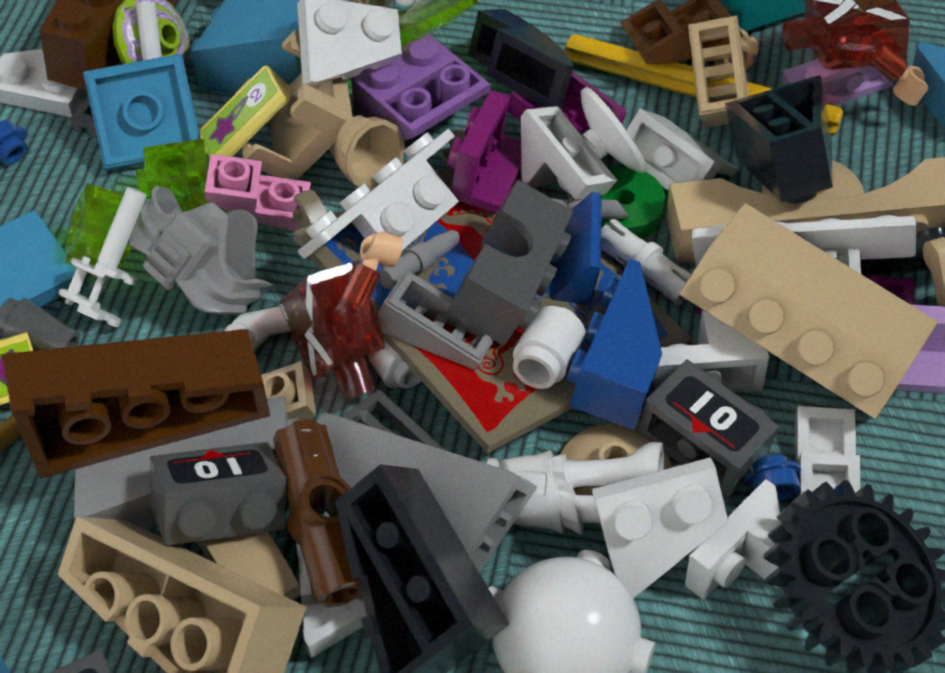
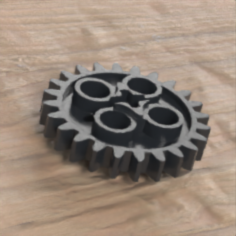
M844 480L834 489L828 482H823L814 491L807 489L777 515L780 523L767 534L775 545L764 553L763 558L779 568L767 576L765 581L767 584L781 587L784 594L773 602L774 608H790L794 614L786 626L787 630L795 631L804 628L809 633L804 646L807 652L820 644L826 648L825 663L828 667L845 658L848 673H861L866 669L869 673H904L930 659L933 656L931 651L945 643V637L941 632L945 629V611L943 610L945 609V590L941 589V585L945 583V570L937 568L935 561L945 553L943 549L928 548L924 541L931 532L929 527L915 530L910 525L914 513L911 508L903 511L901 514H897L893 511V495L889 493L877 502L874 499L871 485L866 484L855 493L849 480ZM888 552L893 556V563L835 604H830L826 600L827 593L882 554Z

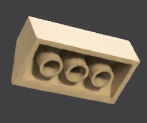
M744 203L710 245L679 294L874 419H876L938 323L933 318Z

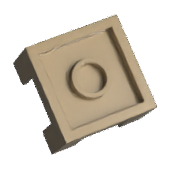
M294 30L283 41L282 49L301 59L299 31ZM301 73L289 85L292 88V95L289 101L267 122L270 124L273 151L261 145L246 143L242 147L243 158L262 161L261 171L274 177L298 180L337 141L342 125L349 118L353 117L347 79L343 80L342 77L324 82L318 89L302 83ZM248 79V80L238 89V91H239L250 79Z

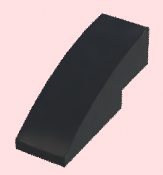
M506 9L478 10L468 56L488 67L486 75L545 108L558 106L562 111L574 67L567 54L542 31Z

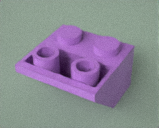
M429 33L402 47V54L394 63L378 69L367 68L360 75L351 77L355 116L385 119L398 126L404 140L416 137L490 92L489 82Z

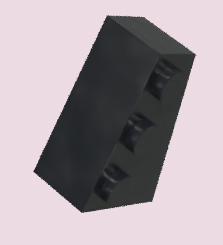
M821 75L725 103L737 160L781 203H804L814 199L817 196V192L833 188L831 126Z
M380 464L335 501L352 579H359L367 613L366 617L361 618L365 638H372L380 673H446L510 625L419 469Z

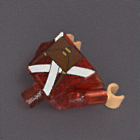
M805 0L804 19L783 22L782 36L787 51L811 47L822 66L830 70L873 67L888 80H898L893 87L894 94L900 100L912 106L917 105L928 90L922 70L914 65H910L907 68L910 19L896 0Z
M379 232L366 237L360 248V256L363 259L362 264L358 260L309 275L279 302L311 377L317 380L335 374L345 402L361 398L376 391L366 361L383 351L385 342L371 296L381 277L376 271L378 264L394 267L401 256L403 239L397 235Z

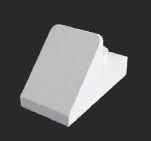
M558 106L527 109L522 114L521 166L523 183L534 188L552 185L558 181L560 187L572 195L575 200L585 198L591 192H598L600 195H604L616 183L617 179Z
M702 311L698 345L674 344L668 347H661L662 357L651 387V391L654 392L688 359L703 371L715 375L725 387L734 393L762 391L769 361L768 351L708 312Z
M765 479L727 517L728 522L690 554L685 586L704 600L719 584L724 588L731 585L745 565L763 579L779 568L763 558L764 553L775 545L767 534L780 523L777 519L780 510L775 485Z

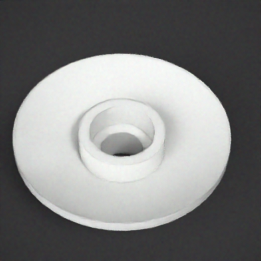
M589 87L582 89V106L590 127L588 131L582 134L584 140L600 159L609 153L621 164L642 174L647 170L646 162L626 129Z

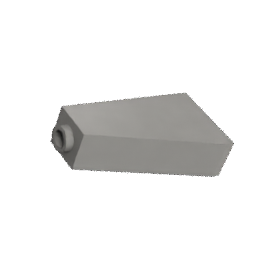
M284 397L267 398L270 411L269 417L75 469L74 520H76V517L126 520L145 530L155 527L157 523L151 510L150 456L268 442L278 461L273 442L274 435L278 429L291 425L298 421L299 418H288Z
M323 412L319 420L316 421L319 424L326 425L340 478L349 484L350 487H353L380 464L419 469L479 573L538 487L531 481L511 471L330 413Z

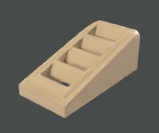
M737 15L688 25L698 111L702 124L706 128L729 124L725 103L749 96ZM730 38V44L702 49V42ZM732 57V63L705 67V62ZM735 77V83L708 88V82Z

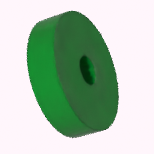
M628 167L609 169L617 181L606 194L600 195V197H602V200H617L619 203H626L627 205H622L629 217L616 220L641 239L651 235L661 225L664 217L665 192L657 179L647 172L641 174ZM601 220V229L605 224L609 225L610 220Z

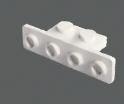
M448 128L436 139H433L428 132L404 150V153L409 158L406 163L402 164L396 157L372 176L378 184L374 189L370 191L365 183H363L342 200L340 205L344 208L345 212L337 218L330 210L305 231L312 239L297 251L303 259L307 258L351 222L364 238L379 232L400 236L403 239L402 250L405 249L459 202L426 161L455 137Z
M883 215L870 219L839 220L829 218L818 222H777L860 274V260L913 257L916 254V218L913 216L897 217ZM715 225L709 228H696L692 230V246L696 267L710 245L727 225Z

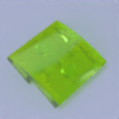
M422 0L399 11L401 48L426 33L430 34L451 23L478 4V0Z

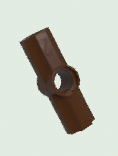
M315 419L295 421L285 428L278 429L273 438L279 464L286 476V492L291 508L287 518V529L291 537L301 547L315 604H323L326 608L347 605L351 601L363 597L359 579H352L335 504V501L351 487L340 478L326 425L317 423ZM311 507L323 509L330 517H323L317 514Z

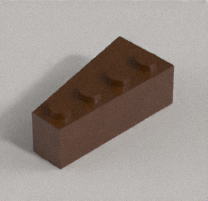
M124 0L56 1L40 29L47 80L87 91L83 72L112 67L120 61L114 46L112 25L116 9ZM179 0L166 1H168L172 4V6H174Z
M247 329L1 354L11 411L40 479L270 416L263 379Z

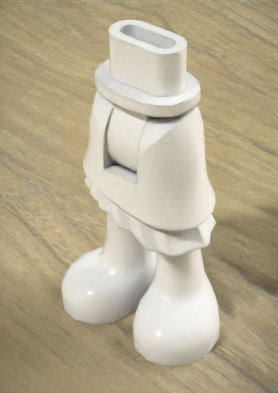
M647 443L630 456L614 459L567 460L566 454L553 456L552 451L549 450L537 455L518 456L500 460L499 468L511 471L538 486L513 524L551 529L561 534L565 533L566 527L582 535L584 532L583 523H601L594 496L576 495L574 489L586 486H605L664 470L663 443ZM488 458L487 464L499 467V462L496 458Z

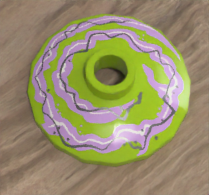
M124 0L116 9L112 25L114 46L121 63L127 64L143 61L136 4L155 2L162 57L182 53L185 70H187L190 58L189 34L182 17L172 4L166 0Z

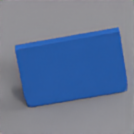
M591 192L571 209L573 213L565 228V232L572 235L571 240L557 263L552 262V266L557 268L555 276L551 281V298L555 301L589 305L590 301H593L601 268L602 197H600L598 192Z

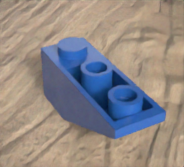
M629 259L621 279L614 276L610 277L600 305L607 310L605 314L595 311L584 343L591 346L588 352L581 349L577 350L568 373L567 381L576 384L570 407L635 430L645 400L650 393L662 357V351L641 264L639 261Z

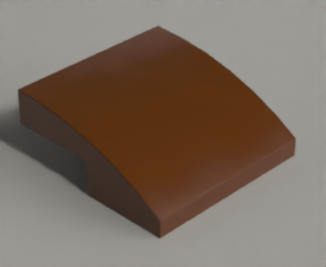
M656 0L622 20L620 24L646 64H662L692 58L689 24L730 17L731 15L719 0H689L672 11L667 8L662 0ZM730 38L702 42V49L730 44Z

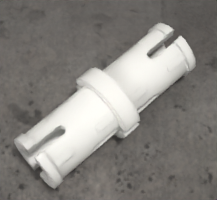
M611 219L609 225L605 224L601 229L602 251L610 257L612 256L623 264L624 267H626L629 259L639 261L645 282L664 294L675 305L680 306L684 300H687L684 297L681 298L679 294L691 274L662 254V247L655 242H645L616 219Z

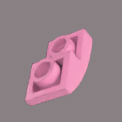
M210 154L204 199L215 203L218 207L228 212L237 209L246 210L260 224L289 231L301 229L295 224L292 217L293 212L300 208L294 202V195L310 190V182L260 175L262 161Z

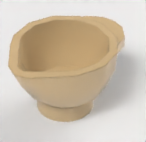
M360 115L349 118L342 125L337 141L329 148L345 178L358 187L365 183L369 190L374 189L378 185L372 176L397 157L403 164L405 150L404 138L397 125L378 117L365 118Z

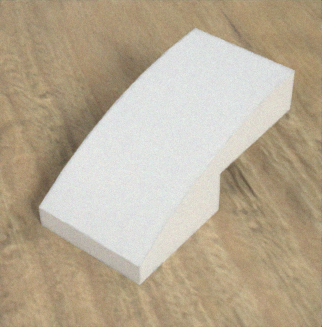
M797 407L795 412V460L801 466L798 478L801 490L798 496L807 489L814 491L823 482H828L834 489L844 480H849L855 493L860 489V455H856L855 409Z

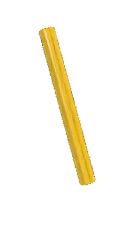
M577 34L571 35L567 40L564 52L572 63L697 98L692 66L678 62L646 64L638 51ZM735 78L708 82V88L735 83ZM747 82L749 96L771 90V88ZM826 104L831 126V136L838 132L841 125L843 110L840 107Z

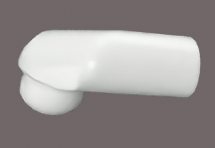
M281 306L243 313L224 329V331L247 329L254 352L271 335L293 331Z

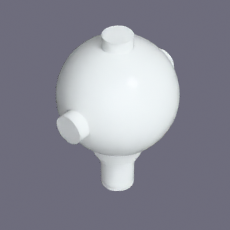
M583 550L578 553L577 557L545 559L520 572L504 590L493 586L489 587L490 592L510 624L492 638L496 658L504 673H647L654 653L655 642L641 638V622L636 604L626 586L611 572L612 564L607 557L595 551Z

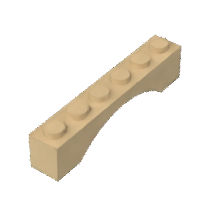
M945 157L925 159L910 173L893 183L861 195L838 199L810 200L798 204L781 203L775 196L745 189L721 178L670 183L666 220L677 264L695 263L692 246L693 229L727 225L744 203L772 220L783 223L818 222L829 218L839 220L870 219L883 215H893L897 217H915L916 234L928 228L945 227Z

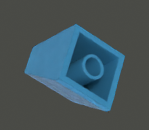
M224 0L221 7H217L214 10L211 21L202 36L196 38L191 47L190 61L195 67L198 86L235 95L248 79L252 78L266 65L271 67L290 85L302 73L301 59L284 51L282 43L294 30L299 31L297 4L300 0Z

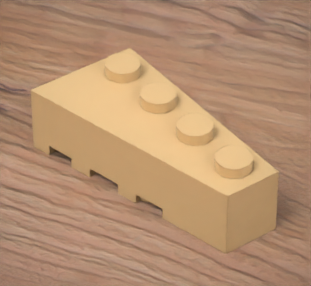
M76 517L57 574L105 622H115L130 637L127 643L141 657H151L166 673H285L306 610V606L176 544L165 546L162 537L126 520Z

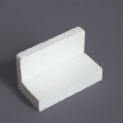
M639 109L626 130L646 162L647 170L644 172L652 175L668 191L670 183L714 179L717 173L733 177L738 169L669 119L646 110Z

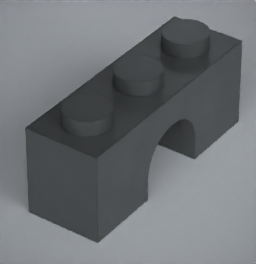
M517 179L496 213L481 243L483 248L463 278L446 313L477 331L487 334L504 346L517 327L525 331L527 326L536 317L542 305V302L534 298L535 295L542 296L557 271V268L552 266L550 261L557 263L571 240L572 235L566 233L565 228L573 211Z

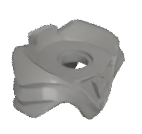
M160 186L153 188L151 199L143 205L141 215L136 221L128 244L131 248L148 256L143 263V267L165 289H174L178 284L191 305L200 312L217 315H241L247 313V306L260 300L261 295L273 287L268 281L256 279L255 243L258 224L256 218L251 213L241 209L225 213L213 202L182 212L170 189Z

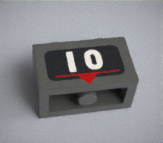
M687 359L645 400L636 431L650 442H662L664 453L680 465L711 457L716 467L722 496L728 499L744 482L745 476L753 471V462L768 455L780 426L772 421L761 408L747 403L725 387L715 375L703 371Z
M268 442L150 456L151 510L165 546L285 529L286 476Z

